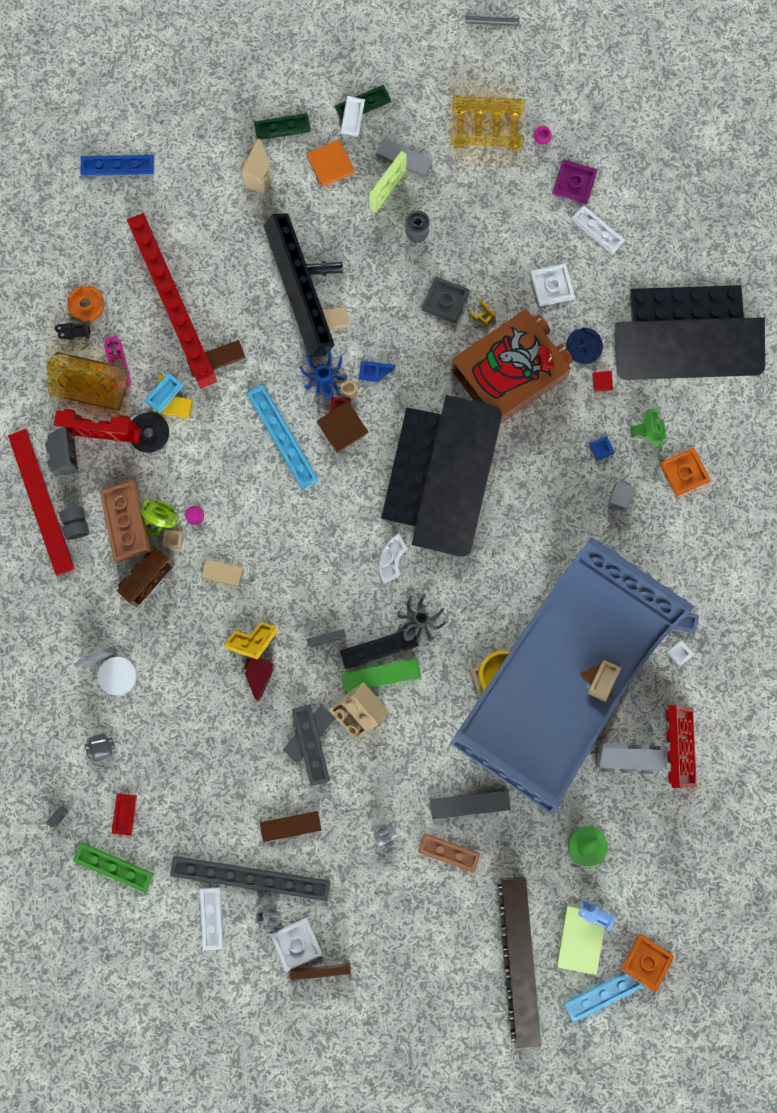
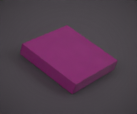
M563 159L552 194L587 204L598 169Z

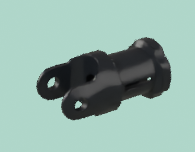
M89 322L84 324H58L54 328L60 339L72 340L75 337L90 339Z

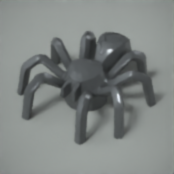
M423 594L418 603L417 612L410 608L413 596H409L407 610L413 616L400 615V611L397 612L398 618L411 619L404 625L399 624V630H403L413 624L404 631V640H413L418 628L417 644L421 641L423 628L428 641L434 640L435 637L430 636L427 625L431 629L437 630L442 628L446 621L435 627L428 621L437 619L444 609L441 608L436 615L429 617V613L425 612L426 610H421L422 603L426 597Z

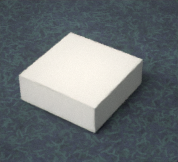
M682 640L666 652L678 667H681L694 655Z

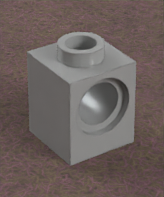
M617 481L607 506L625 512L629 508L635 487H632L629 482Z

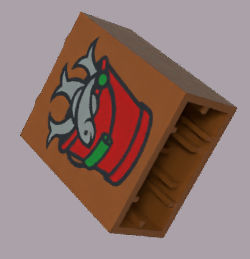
M526 308L454 357L450 370L473 401L494 405L501 410L502 424L566 380L571 370L569 365L573 362V359L564 345L559 344L555 347L547 335L550 333V328L545 319L539 314L533 317ZM540 346H545L552 351L554 368L540 369L537 356Z

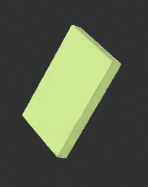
M401 151L369 194L370 210L374 213L378 211L406 173L407 154Z
M566 906L556 966L597 975L605 927L596 923L592 924L581 918L578 912L582 908Z

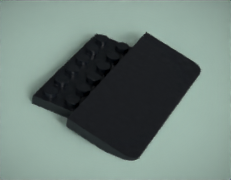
M741 285L630 289L632 322L615 323L617 374L621 379L757 376L764 372L766 366L765 317L744 318Z
M450 395L445 396L441 414L406 407L381 519L415 526L412 546L461 557L467 556L471 552L502 420L501 410L494 405Z

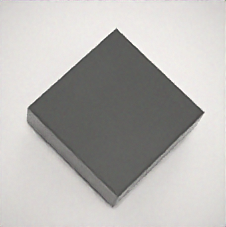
M64 806L59 807L47 820L46 824L50 827L57 826L69 813Z

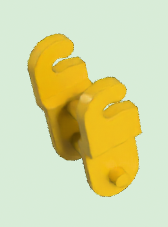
M480 300L479 304L485 308V311L480 316L473 315L472 311H469L468 314L475 321L479 320L483 323L482 326L488 327V322L492 318L496 319L495 312L489 310V305L483 304V301ZM488 313L489 316L484 320L482 317Z

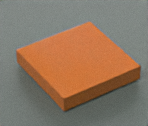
M340 139L306 153L322 187L355 173Z
M694 447L660 463L676 497L711 481Z
M638 934L620 970L651 991L657 992L674 956L642 934Z

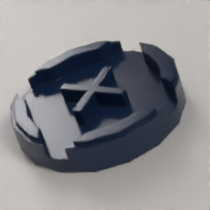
M586 327L576 329L568 336L566 349L571 354L574 362L582 365L591 364L602 354L603 343L600 335L595 330Z

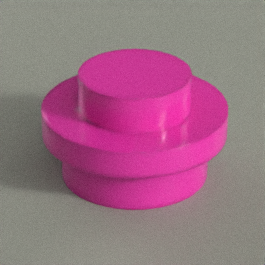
M540 126L534 131L533 137L538 144L544 145L550 142L552 133L548 127Z
M191 506L186 510L185 518L189 524L198 525L204 520V512L198 506Z

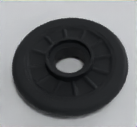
M147 412L136 416L132 420L142 429L139 444L131 443L135 449L145 453H152L160 450L166 444L169 438V427L163 417L156 413ZM152 428L154 431L153 435L145 437L143 434L145 429Z

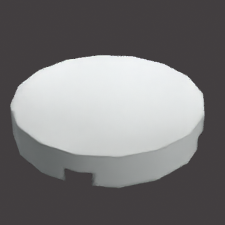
M109 658L99 668L97 675L98 683L102 690L108 694L124 695L136 684V668L126 658Z

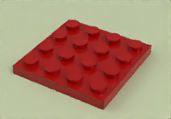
M668 705L666 721L669 722V730H667L666 738L667 742H670V751L667 752L668 763H671V771L668 772V782L672 785V788L697 787L693 708Z

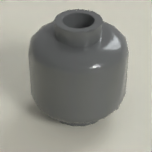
M104 733L89 737L87 744H84L88 759L92 758L95 762L110 758L112 756V749H115L113 738H108Z

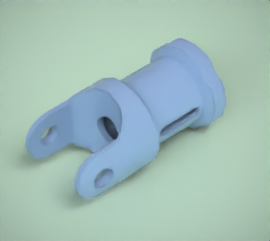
M587 901L580 902L582 909L579 910L578 915L592 924L596 923L605 927L606 931L611 929L615 920V914H608L600 910V907Z

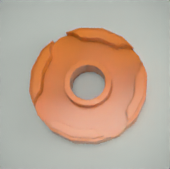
M93 286L77 287L70 293L67 300L68 311L73 318L80 322L94 321L104 311V297ZM83 300H90L91 304L89 307H81Z

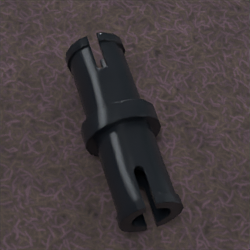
M322 261V263L306 264L310 275L322 274L327 276V274L343 273L342 261L332 263Z

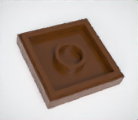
M348 401L316 421L336 453L369 434Z

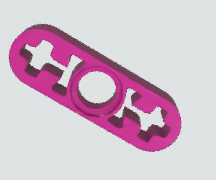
M112 336L105 340L104 347L113 383L119 389H127L131 385V377L123 345L117 337ZM111 342L118 344L115 346L117 353L121 352V354H114L112 348L109 347ZM116 359L123 360V364L119 368L113 367V362ZM118 372H122L124 379H127L123 385L117 382L120 380Z

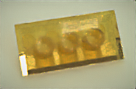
M56 352L47 361L48 395L112 410H120L128 383L127 367Z

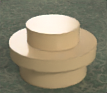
M345 380L341 383L340 394L344 398L351 399L357 395L358 385L354 381Z

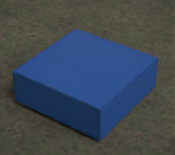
M607 436L589 443L596 461L615 453Z

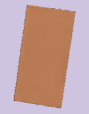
M131 479L101 490L100 495L114 562L119 563L151 552L145 519L140 512L142 505L136 480Z

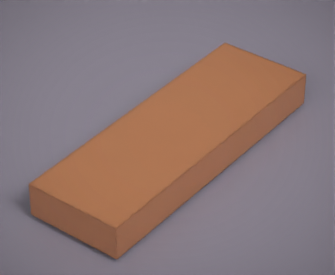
M424 833L418 853L473 873L480 857L478 852Z

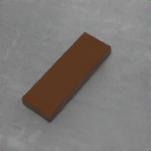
M239 340L205 352L213 370L246 358ZM189 365L190 371H191L192 376H193V378H194L195 376H194L193 371H192V369H191V367H190V365Z
M318 811L260 822L263 842L322 831Z
M351 963L290 970V980L296 981L348 975L351 973Z

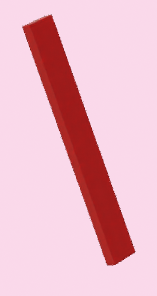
M24 429L10 434L8 438L55 575L59 576L75 570L28 431Z

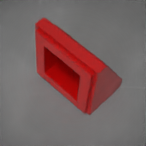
M540 346L537 351L540 369L554 368L552 351L545 346Z

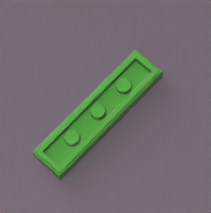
M417 658L341 674L345 693H348L363 682L368 688L421 678Z
M83 842L80 843L73 859L75 863L142 892L147 891L154 873Z

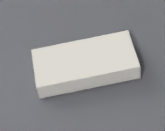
M351 96L346 97L340 134L359 137L365 99Z

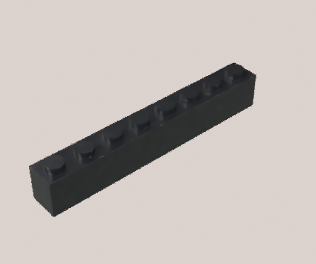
M288 213L272 214L264 224V229L309 358L326 356L335 344Z

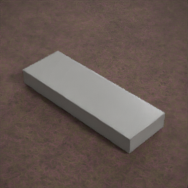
M383 138L376 156L393 163L402 151L407 154L406 170L424 178L426 177L433 163L432 159Z

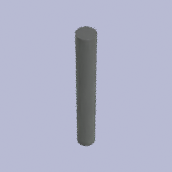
M466 16L465 23L519 26V18Z

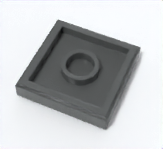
M435 276L422 311L456 324L470 289Z

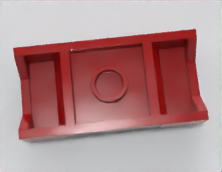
M72 409L56 410L53 424L58 427H66L73 436L136 444L140 442L142 431L136 425V422L130 420V417L125 415L111 417L110 422L99 420L96 423L90 419L82 418Z

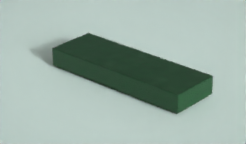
M384 85L356 96V98L365 99L363 114L391 102V98ZM346 101L335 105V110L341 122Z
M308 113L254 121L257 139L261 140L311 132Z

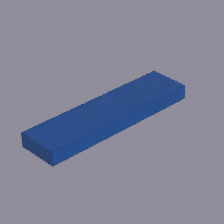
M154 155L81 156L80 174L81 176L154 174Z

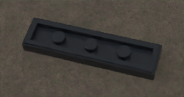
M404 631L340 650L345 669L419 647V644L416 643V635L413 640L405 641L403 638Z

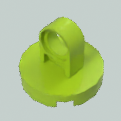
M147 499L143 502L140 512L146 519L145 524L148 536L155 537L163 527L172 528L176 525L179 515L173 513L175 510L173 507L160 500H156L154 503ZM152 523L156 525L158 530L151 531L148 527V524Z

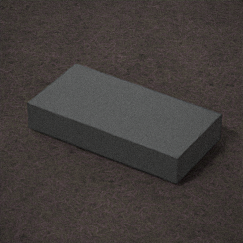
M342 629L306 640L311 648L345 639L346 634L345 630Z

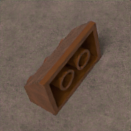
M156 547L144 555L145 559L140 564L138 563L132 568V574L127 579L124 578L118 584L117 592L136 608L175 565Z

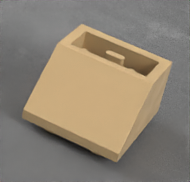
M257 139L256 143L251 145L249 157L243 161L241 170L245 186L265 195L273 177L262 140Z
M364 682L350 690L329 709L353 739L379 725L389 712Z

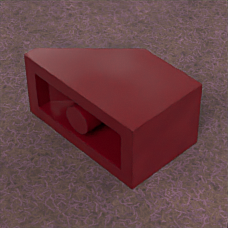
M248 658L244 665L246 670L245 676L254 698L260 701L275 665L260 658Z

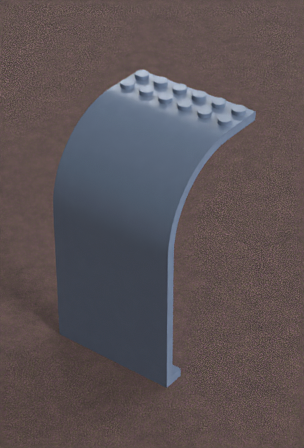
M591 537L534 615L450 744L548 813H554L562 803V797L636 674L662 640L691 612L693 605L656 581L652 576L638 569L634 564L622 558L618 553L613 552L600 541ZM603 660L621 667L611 690L613 698L608 696L606 702L588 694L591 684L585 681L580 674L597 665L600 668Z

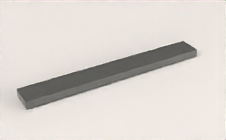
M173 856L170 873L172 877L327 901L330 880Z

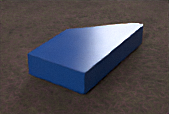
M361 361L359 380L379 382L395 369V365Z

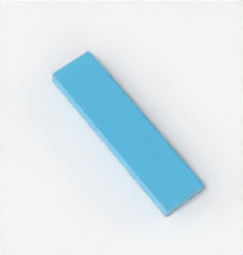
M623 972L563 1004L574 1023L641 989L644 985Z

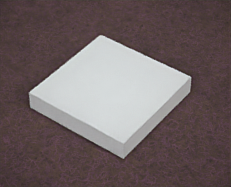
M566 263L530 271L538 307L575 299Z
M308 917L270 933L286 972L323 955Z

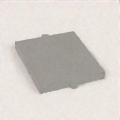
M102 649L73 664L75 667L86 668L115 653L114 650Z

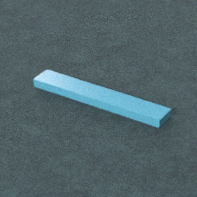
M262 384L248 392L247 395L301 489L303 490L317 482L318 478L264 385Z

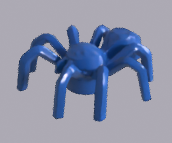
M331 350L328 352L327 365H324V363L322 365L318 364V368L313 365L309 356L306 355L310 367L316 373L308 374L302 366L299 367L306 377L315 376L308 385H304V388L308 390L318 380L316 396L320 395L321 383H323L322 394L325 398L330 399L334 394L329 384L330 381L335 390L340 392L341 387L337 386L332 377L345 381L347 375L342 377L332 372L340 369L342 356L339 358L337 367L330 369L332 362Z

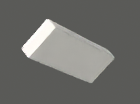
M584 205L571 218L575 224L612 255L625 242L624 238Z
M220 887L200 888L203 951L223 949Z

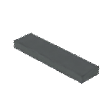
M311 704L294 708L292 713L310 784L314 786L329 782L330 777Z
M508 790L430 799L432 819L511 810Z

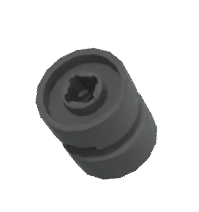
M419 210L412 211L406 218L405 233L407 238L414 243L423 242L429 235L430 219L425 212Z
M71 507L59 512L60 520L65 525L63 533L66 540H73L90 534L88 523L84 522L86 515L83 507Z

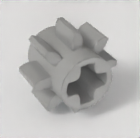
M384 823L376 827L378 832L373 835L379 847L385 845L386 849L394 846L393 841L398 838L392 826L386 827Z
M263 905V909L258 910L256 913V922L260 925V929L273 931V926H278L280 923L281 915L277 911V907Z

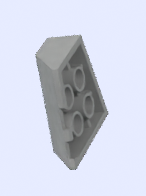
M597 744L596 768H602L601 772H613V768L621 769V773H633V769H639L641 774H653V770L663 771L668 746Z

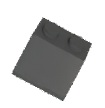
M62 427L47 435L48 441L45 442L47 453L50 455V460L47 461L49 471L55 476L78 473L75 439L66 427Z

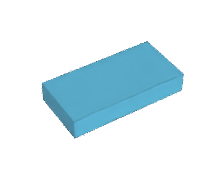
M168 372L145 399V403L160 414L184 385Z

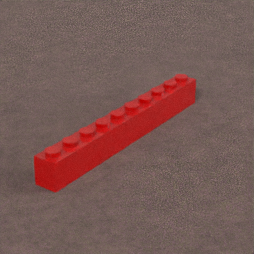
M144 212L126 219L200 389L218 382Z

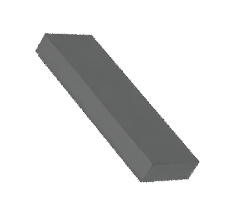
M322 705L313 714L319 737L336 719ZM298 733L283 749L297 763L303 757Z

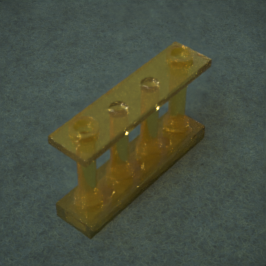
M453 96L452 111L457 113V134H451V145H455L457 148L465 146L509 147L511 150L523 148L525 137L518 136L519 115L524 114L526 99ZM466 112L475 113V135L464 134V116ZM484 113L493 114V135H482ZM502 113L512 115L511 136H500Z

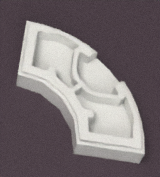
M399 533L388 541L380 557L379 572L383 585L400 576L398 569L399 560L408 551Z

